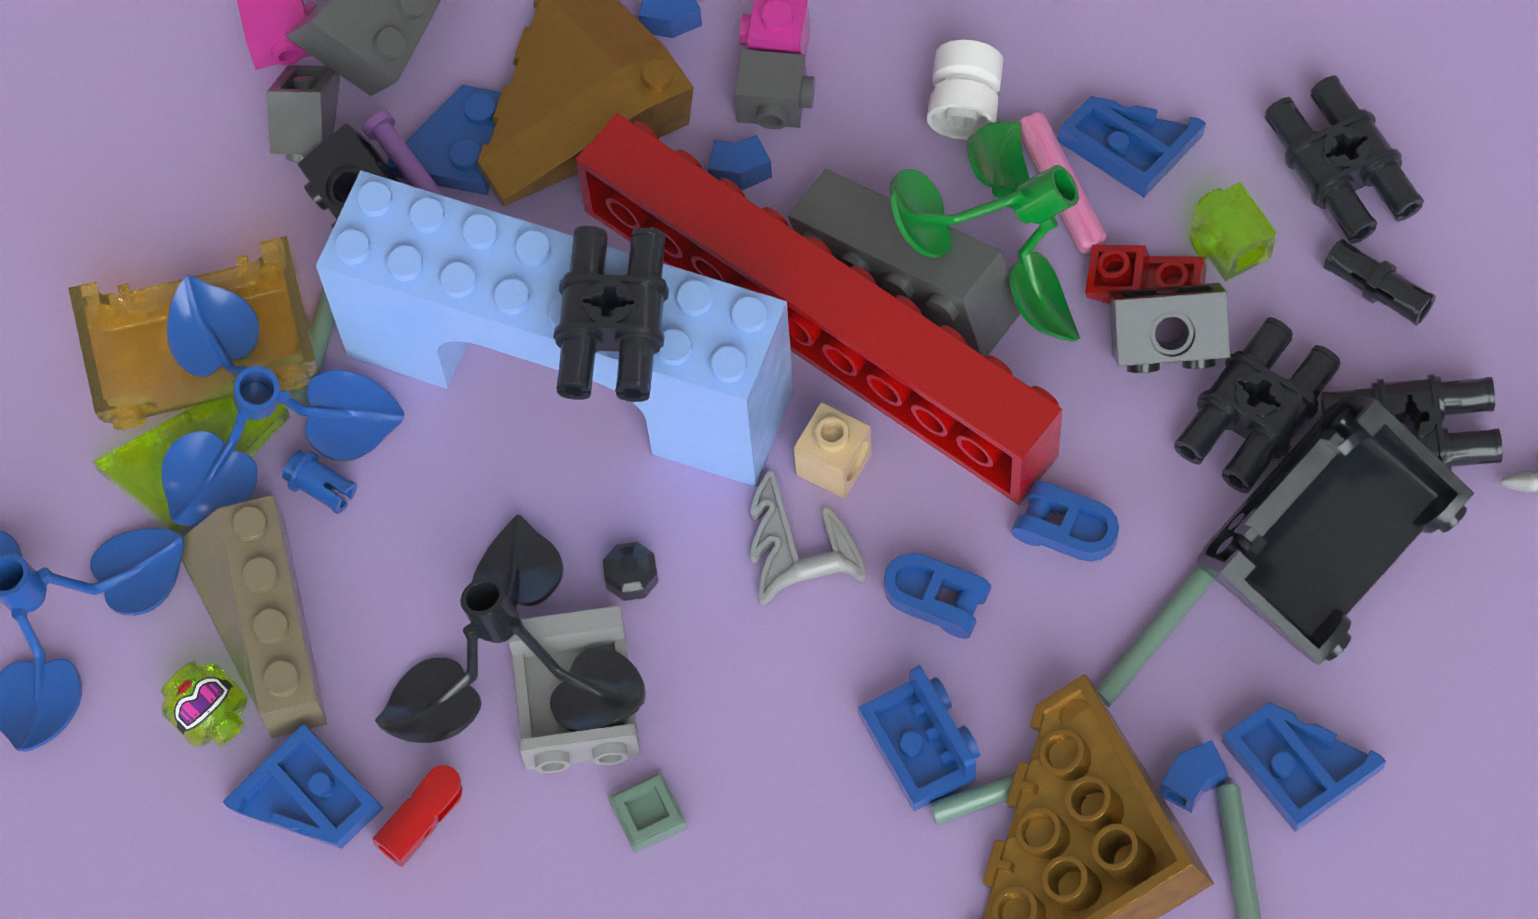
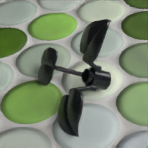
M517 514L489 546L474 573L472 582L464 589L461 595V607L470 621V624L463 628V633L467 638L466 672H464L458 662L449 658H431L422 661L401 678L394 688L385 709L375 719V722L386 733L396 738L416 743L440 742L466 729L474 721L482 705L478 692L470 686L478 677L479 638L492 643H502L516 634L557 679L563 681L555 688L551 695L550 708L557 723L570 732L615 726L639 710L640 706L645 702L646 689L637 668L622 654L604 648L587 649L575 658L570 672L559 666L524 627L519 619L517 604L534 606L545 601L559 586L563 577L564 566L562 558L554 545L539 534L522 516Z

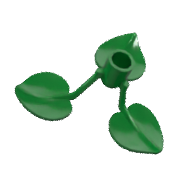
M1020 122L987 124L974 131L967 141V155L971 168L982 184L992 188L993 196L998 198L996 200L948 215L944 214V205L939 191L926 175L914 169H904L892 177L889 192L896 224L908 244L917 252L927 257H941L952 250V239L947 226H953L1004 207L1013 209L1016 216L1023 223L1028 224L1032 222L1039 224L1038 228L1018 251V258L1021 263H1017L1009 269V283L1013 299L1023 318L1036 330L1069 342L1081 339L1054 269L1041 253H1032L1045 234L1058 227V222L1054 216L1078 203V188L1071 174L1060 165H1054L1029 179L1021 147L1022 124Z

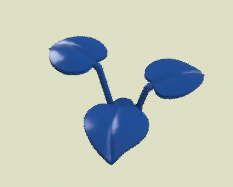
M189 275L178 286L170 305L167 324L168 343L172 356L183 370L196 377L210 376L222 365L227 373L236 376L233 401L239 413L225 444L214 433L195 431L178 438L167 450L162 464V484L168 503L170 519L174 523L185 526H197L216 509L246 502L250 499L257 483L258 467L252 457L234 449L239 442L249 419L261 420L267 418L275 411L278 404L285 405L298 415L309 416L305 426V435L309 444L323 457L335 461H351L370 453L402 423L404 411L383 387L363 375L347 370H330L314 376L307 386L309 406L302 405L290 397L288 391H280L276 375L268 368L262 366L247 368L243 365H234L232 362L249 356L257 344L259 335L258 318L252 307L242 297Z
M162 528L133 530L114 536L97 549L90 561L91 572L99 582L87 583L52 573L47 567L36 571L22 558L21 549L17 541L7 532L0 530V601L11 610L12 618L17 621L34 655V663L30 661H17L7 666L0 673V731L9 739L17 751L26 752L36 749L58 736L76 714L82 697L81 677L75 665L66 659H55L46 662L45 652L27 618L29 612L37 610L43 604L47 591L46 585L51 583L91 595H98L104 592L107 605L116 613L134 616L147 613L165 601L176 583L185 546L183 536L180 533Z

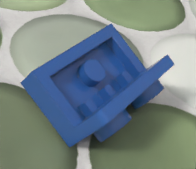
M920 665L909 670L908 682L858 707L859 717L914 812L928 805L929 802L938 800L975 781V759L980 757L979 748L969 729L965 725L957 728L947 710L952 708V704L943 684L937 677L929 680Z

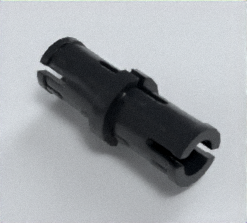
M1341 239V241H1338L1333 246L1324 262L1323 268L1332 272L1363 291L1362 297L1372 304L1379 301L1410 320L1416 326L1424 320L1435 302L1436 296L1433 293L1427 292L1396 273L1397 267L1387 260L1382 263L1378 262L1344 239Z

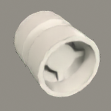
M964 39L949 41L937 49L932 83L935 89L930 94L927 112V123L934 131L953 139L968 140L969 136L977 129L987 124L996 123L999 98L997 93L1001 87L1004 61L1003 56L997 49L986 43Z

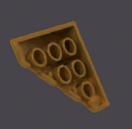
M534 0L533 8L537 9L531 26L524 27L513 59V65L516 68L510 85H504L493 116V124H496L490 143L483 144L477 162L478 169L503 207L578 174L576 158L616 113L633 124L636 121L646 124L657 134L658 138L689 125L693 85L667 48L618 0Z
M1083 674L1036 704L1029 726L1033 730L1038 731V735L1029 763L1019 761L1006 802V805L1015 809L1006 842L995 839L982 882L985 886L991 887L982 919H1156L1213 885V880L1190 840L1090 679Z

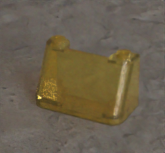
M287 236L259 242L262 254L260 258L252 263L247 255L236 257L238 266L193 276L207 284L229 290L242 297L252 307L258 318L259 335L254 350L246 358L232 361L234 365H243L247 368L251 366L268 368L276 375L281 391L302 388L310 383L309 377L314 375L319 367L300 270ZM183 279L134 291L128 283L117 285L119 295L115 293H99L96 281L68 288L94 411L100 421L112 423L115 430H128L142 426L147 422L146 417L233 397L236 376L227 373L223 365L210 376L196 377L183 370L172 356L167 336L168 314L174 294Z

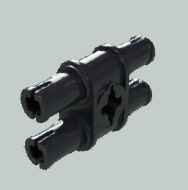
M1336 75L1319 81L1312 88V94H1310L1311 99L1331 125V127L1323 131L1312 130L1290 97L1282 98L1268 107L1264 119L1286 149V165L1291 169H1295L1312 194V203L1321 209L1327 208L1350 244L1361 242L1369 237L1377 228V221L1355 192L1356 190L1365 186H1373L1397 222L1412 217L1422 208L1423 198L1400 168L1402 165L1401 153L1399 150L1391 148L1375 125L1376 119L1373 113L1358 108Z
M596 226L577 227L573 235L570 271L563 276L559 283V292L562 295L559 325L554 328L553 335L557 346L561 348L556 386L557 393L563 398L572 400L589 398L592 389L595 353L598 351L619 352L615 388L616 396L621 400L629 402L646 401L650 398L654 354L658 353L660 348L663 347L665 339L661 331L663 305L669 296V288L666 281L662 278L665 235L662 231L654 228H638L633 230L627 274L604 275L608 240L606 231ZM610 310H614L613 316L609 317Z
M1272 317L1266 318L1243 351H1236L1230 354V358L1226 359V367L1210 389L1202 391L1197 398L1198 412L1177 438L1174 445L1176 452L1181 457L1193 464L1199 465L1225 430H1232L1246 440L1222 471L1223 480L1233 489L1245 494L1251 490L1273 458H1281L1291 449V440L1307 419L1313 418L1318 412L1319 404L1317 397L1341 364L1339 357L1334 352L1324 346L1314 345L1290 379H1285L1271 371V367L1293 339L1291 329L1282 321Z
M1428 374L1427 379L1384 383L1383 379H1377L1376 382L1371 383V388L1321 392L1322 416L1331 406L1347 395L1376 399L1402 424L1405 422L1406 414H1408L1415 430L1419 431L1417 439L1450 470L1456 466L1502 463L1503 448L1499 428L1449 433L1448 429L1442 426L1445 415L1493 412L1495 408V390L1492 377L1442 382L1440 376L1435 377L1434 374Z

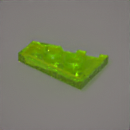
M234 384L93 461L97 471L167 528L179 532L185 525H178L170 519L168 503L162 484L164 457L173 442L181 436L195 431L214 433L224 444L226 443L236 421V416L239 413L233 401ZM278 404L275 411L267 418L261 420L249 419L234 450L252 457L290 418L287 408L283 404Z

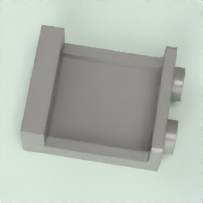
M620 606L520 619L528 632L559 666L570 672L575 658L587 649H610L622 654L629 660L625 626ZM516 634L508 640L512 653L519 716L520 753L526 770L535 769L540 773H557L568 769L572 763L593 761L597 765H615L626 761L630 755L640 754L635 714L613 727L570 732L557 723L550 708V698L555 688L563 681L557 679Z

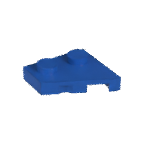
M462 85L405 142L437 186L488 195L490 186L478 169L477 162L483 144L490 143L496 124H493V116L502 92ZM389 158L387 165L397 178L405 179Z
M1090 96L1060 127L1057 140L1144 198L1203 136L1206 122L1195 117L1189 118L1188 125L1156 118L1158 111L1156 109L1137 105L1127 107L1114 100Z
M1268 702L1223 734L1222 738L1224 746L1294 832L1384 769L1386 760L1380 754L1370 750L1369 754H1366L1337 740L1336 733L1317 724H1306L1300 721L1294 713L1271 702Z
M304 723L222 801L227 808L235 813L340 849L348 844L384 809L321 739Z

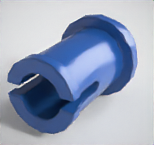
M301 450L295 452L288 460L282 472V478L288 482V489L293 492L302 490L331 508L336 514L341 513L348 504L342 500V497L330 490L335 489L352 500L357 489L355 482L347 480L318 462V454L312 451L307 454Z

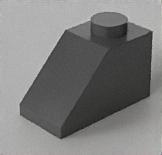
M288 65L267 91L270 154H286L287 160L300 162L334 134L340 75L328 66Z

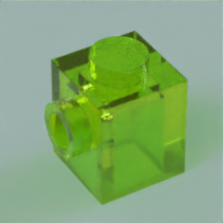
M1239 182L1224 191L1221 188L1214 189L1197 202L1196 206H1194L1189 239L1198 256L1204 257V260L1209 258L1224 281L1227 282L1272 257L1277 231L1242 183Z

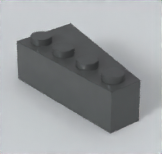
M321 0L302 22L298 23L285 37L372 96L398 82L441 0Z
M828 169L823 171L788 214L794 231L805 238L813 236L819 239L831 250L835 258L847 266L856 265L863 268L875 279L877 286L894 297L902 295L908 298L920 309L922 316L937 326L947 325L955 329L963 336L969 347L984 357L991 353L1021 314L1011 293L1009 275L1001 250L947 226L952 239V250L937 258L922 255L913 249L902 236L894 219L890 198Z

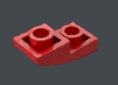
M1092 245L1085 294L1087 298L1110 304L1109 291L1205 284L1207 266L1204 257L1149 256L1146 245Z

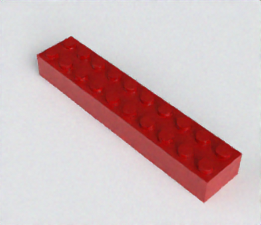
M616 113L576 158L586 213L629 242H631L632 231L635 229L654 228L662 231L665 235L664 264L787 301L790 350L1017 505H1020L1025 499L1033 481H1039L1058 458L1063 409L1059 407L1053 395L1039 386L1029 387L1014 377L1010 368L1003 361L992 355L984 357L969 347L963 336L955 329L947 325L937 326L922 316L920 309L911 300L902 295L892 296L877 286L875 279L866 270L856 265L849 267L835 258L831 250L819 239L813 236L803 237L791 229L784 217L770 207L761 209L746 199L742 190L732 181L726 178L716 179L704 171L700 163L691 154L681 149L674 151L662 143L657 134L646 124L640 121H636L633 124Z

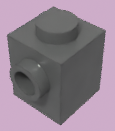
M741 49L735 88L737 122L759 124L767 129L800 128L803 108L813 107L815 93V76H806L805 55Z

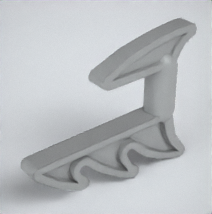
M768 471L755 492L750 508V517L753 521L758 520L768 510L752 541L749 553L751 562L757 563L761 556L769 548L773 547L761 572L758 594L760 604H768L780 590L796 582L839 572L850 574L859 582H864L867 576L860 553L845 525L831 508H823L822 516L832 551L801 559L798 558L775 473Z

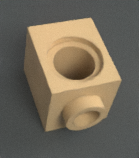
M821 402L794 446L796 475L845 499L872 455L871 426Z

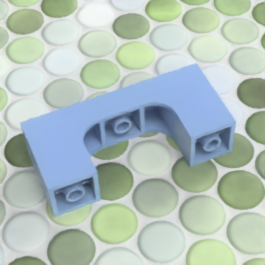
M360 170L316 264L347 357L446 389L449 388L468 343L484 346L556 370L559 369L561 348L557 346L553 335L554 328L559 325L562 295L559 292V283L563 276L570 271L573 235ZM607 246L604 275H626L629 253ZM663 263L662 278L666 281L669 288L668 299L663 305L661 331L665 336L664 345L658 353L654 354L650 398L643 402H632L641 410L646 418L652 454L756 487L794 393L787 301ZM610 310L609 317L613 316L614 310ZM598 351L595 353L592 381L615 391L619 352Z

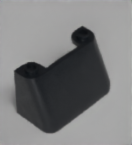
M1347 395L1337 401L1323 414L1210 539L1199 554L1197 562L1215 580L1307 659L1320 665L1325 659L1330 661L1336 658L1349 644L1351 635L1348 633V630L1351 626V620L1346 615L1421 532L1433 533L1439 529L1445 533L1455 527L1466 514L1467 507L1465 503L1474 495V492L1379 401L1361 396Z

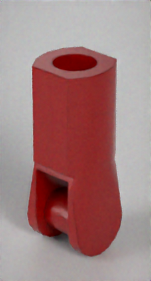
M447 765L434 767L414 790L411 798H407L372 838L374 845L400 867H403L437 827L436 824L441 822L459 803L463 789L458 772Z

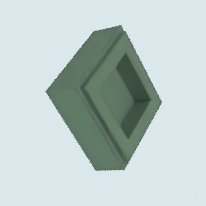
M661 772L608 797L610 805L634 853L687 828L686 821Z

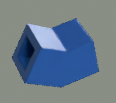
M642 0L638 18L653 35L674 38L702 26L701 11L696 0Z
M757 135L738 143L714 140L708 173L718 180L726 178L736 184L741 190H744L772 178L771 160Z
M1210 740L1177 755L1161 783L1160 793L1164 799L1192 813L1202 793L1225 784L1228 771L1213 741Z

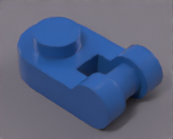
M1037 480L1033 481L1026 496L1029 506L1025 514L1018 515L1011 530L1012 535L1025 544L1032 546L1042 545L1076 559L1092 562L1102 560L1110 555L1116 547L1119 524L1117 516L1111 508L1103 503L1051 483ZM1058 512L1065 515L1060 526L1046 521L1050 513Z
M918 553L902 554L893 559L886 568L884 576L886 598L893 607L903 613L940 626L948 634L963 639L970 638L977 622L973 616L978 604L981 605L986 602L992 588L991 584L983 577ZM943 588L957 594L953 606L938 600Z

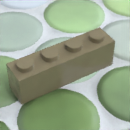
M274 495L216 509L183 536L185 546L181 560L271 738L294 733L303 723L310 729L327 725L286 525Z

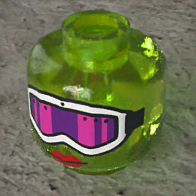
M192 661L179 669L165 683L161 690V694L165 697L161 705L163 717L193 747H203L214 741L222 747L230 742L245 726V722L240 716L246 708L247 696L216 663H205L199 666L195 661Z

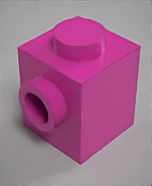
M237 0L246 43L256 70L277 64L291 65L299 62L302 58L312 56L285 36L314 9V2L304 4L303 0Z
M754 0L752 14L743 13L739 36L740 45L748 46V50L802 54L806 58L810 35L808 0Z

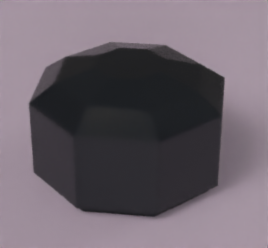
M639 542L617 544L603 559L606 588L623 601L646 598L658 583L655 555Z

